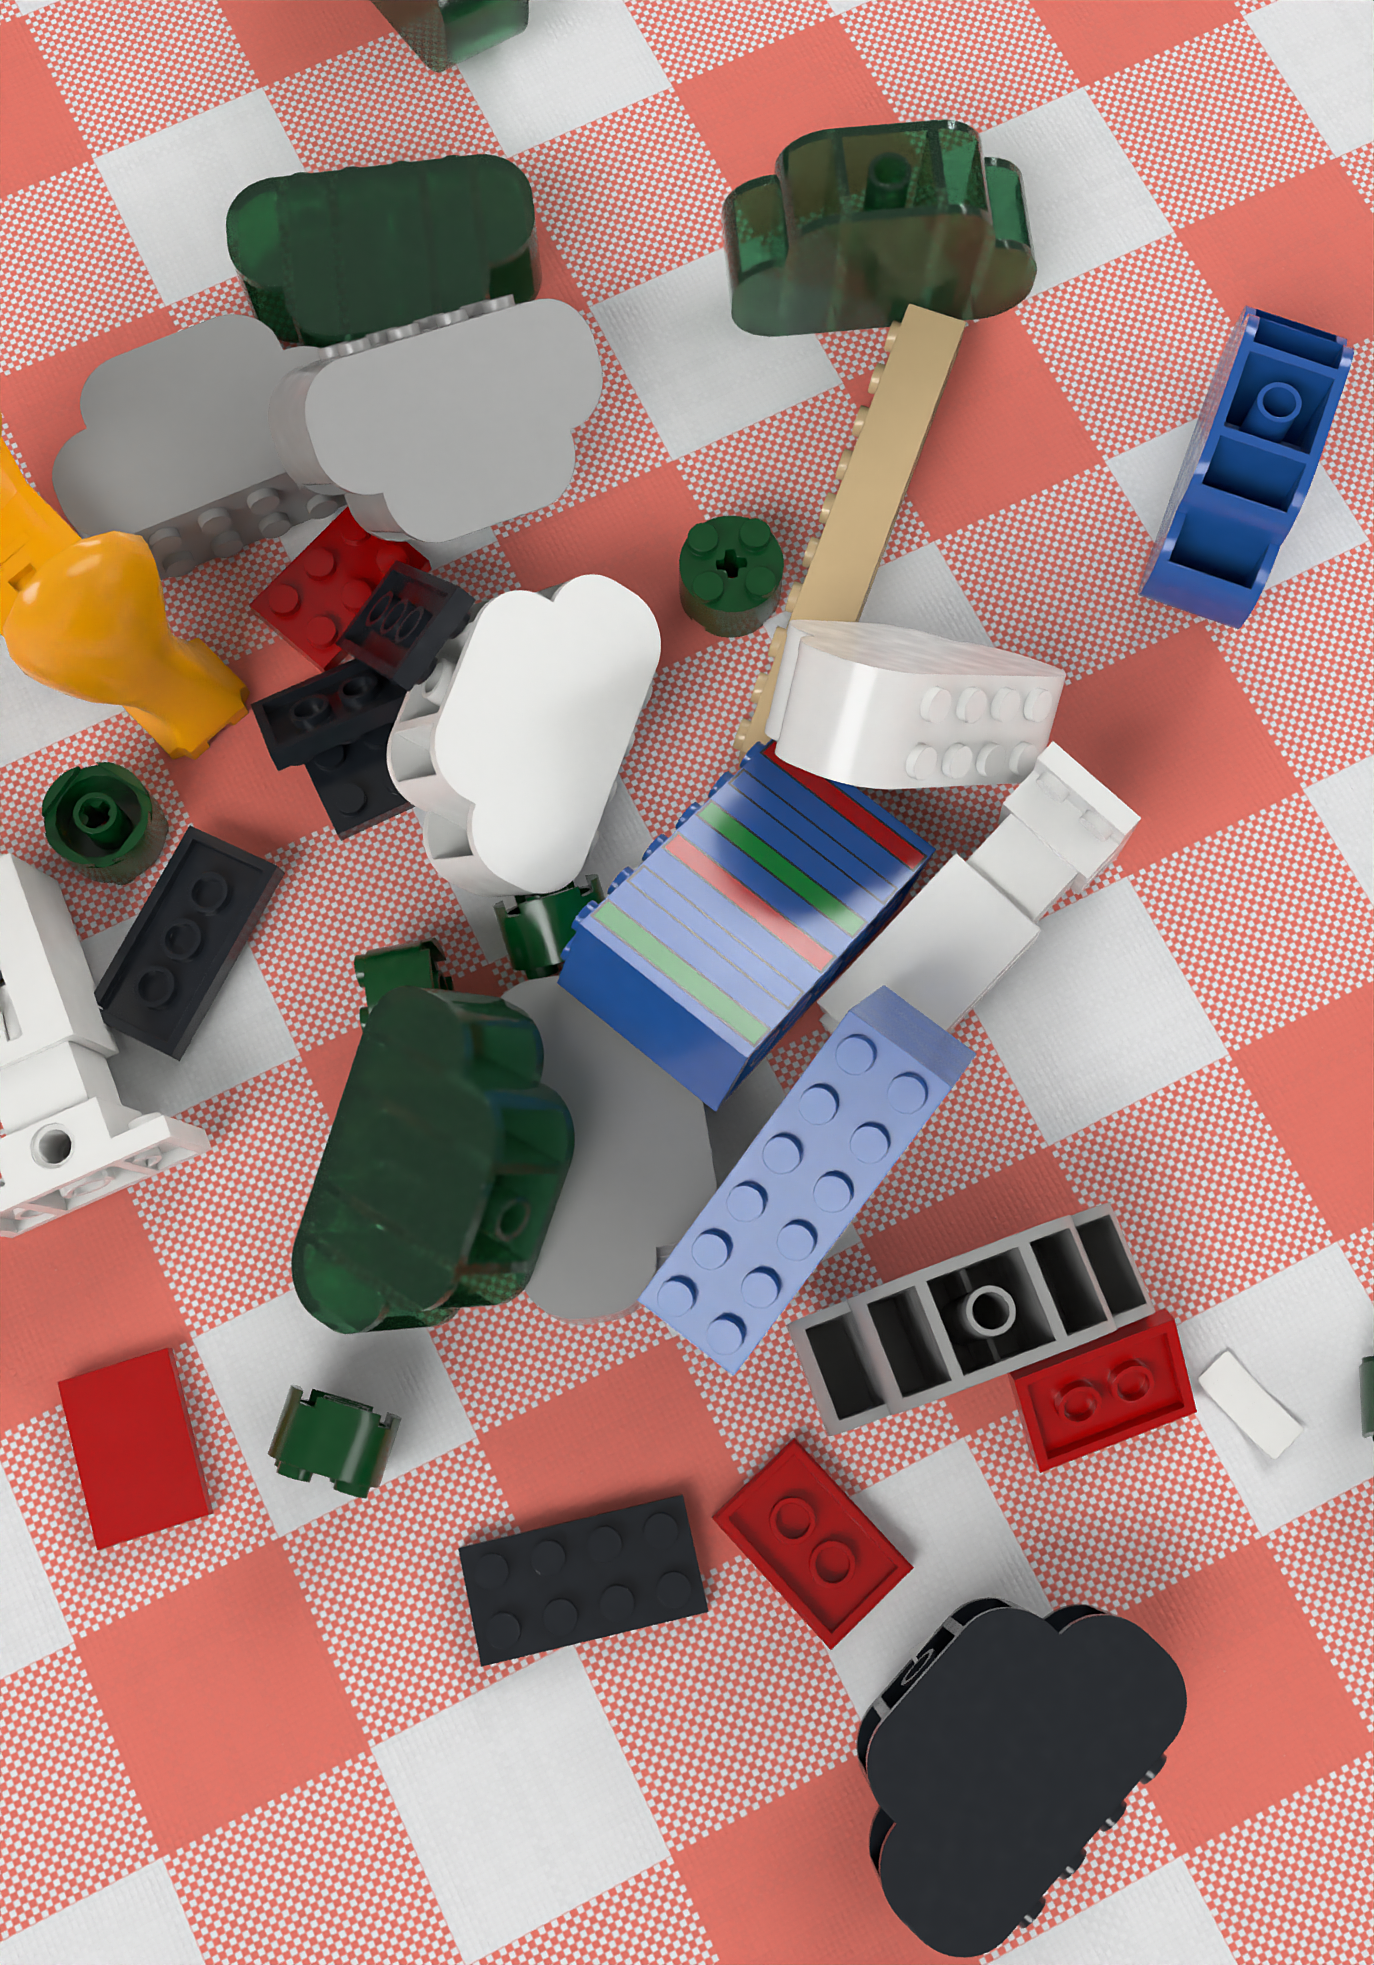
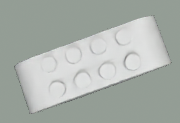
M590 574L579 576L538 592L510 591L472 605L469 609L471 614L470 620L464 630L456 638L451 640L448 638L435 656L438 662L433 673L425 682L420 685L415 684L411 691L406 693L388 739L386 756L389 774L400 794L414 806L426 811L422 831L423 844L427 857L434 869L450 883L472 894L482 897L544 894L560 890L575 879L582 869L587 855L592 852L599 838L597 827L604 808L615 795L617 789V781L615 779L622 760L630 752L634 744L635 733L633 730L640 711L651 698L653 691L651 682L661 653V638L658 624L648 605L634 592L602 575Z
M820 620L789 621L769 718L767 719L764 732L767 736L777 741L775 754L791 765L833 781L873 789L1022 783L1034 770L1037 757L1047 747L1066 678V673L1057 667L1006 650L973 643L951 641L940 636L899 626Z

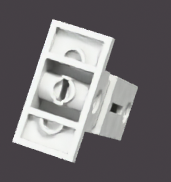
M1052 741L1037 757L1034 770L1002 803L998 821L999 827L966 862L956 853L817 1001V1004L824 1013L819 1019L822 1023L821 1025L832 1034L851 1008L885 985L950 1033L1033 945L1041 930L1036 923L1069 888L1079 895L1101 871L1104 872L1118 857L1141 817Z
M11 853L0 854V1120L6 1134L5 1137L0 1139V1172L4 1181L0 1182V1236L14 1238L212 1150L205 1129L161 1115V1113H150L142 1116L140 1111L122 1106L106 1058L118 1054L119 1050L110 1026L103 1023L99 1008L102 1010L103 1008L97 1004L94 995L96 986L59 883L54 878Z

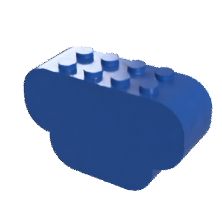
M1244 307L1227 341L1206 394L1138 591L1139 596L1235 629L1242 627L1265 587L1280 546L1289 534L1313 481L1353 360L1354 348L1347 346L1346 338L1256 308Z

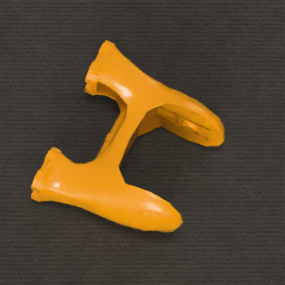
M0 411V634L6 640L9 656L25 675L65 695L92 703L122 705L126 712L152 736L173 760L183 756L196 760L210 748L208 741L227 724L235 726L249 713L245 703L250 694L249 689L199 637L186 641L171 633L166 618L163 587L155 559L148 544L141 535L113 530L82 539L26 482L2 438V414Z

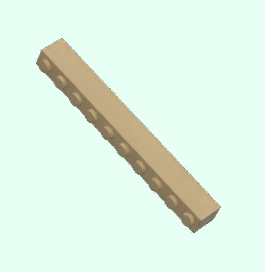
M910 303L902 323L893 320L884 346V351L890 352L887 363L884 365L877 362L870 380L868 393L874 394L870 408L861 405L854 422L852 435L858 437L853 451L844 449L838 464L835 478L842 480L837 495L828 492L821 509L819 522L825 524L820 539L812 536L806 548L802 566L809 568L803 583L794 581L785 606V611L792 613L789 621L859 622L956 360L966 325L965 321ZM788 625L786 629L777 626L768 651V656L775 658L769 675L763 672L759 673L751 695L750 702L757 704L752 720L743 718L737 730L733 748L740 750L738 769H741L740 763L755 743L760 741L766 745L772 739L764 731L767 719L769 718Z

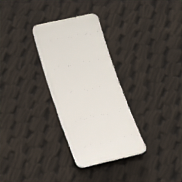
M1225 1351L1198 1377V1383L1271 1459H1277L1304 1432L1303 1427L1255 1381L1229 1351Z

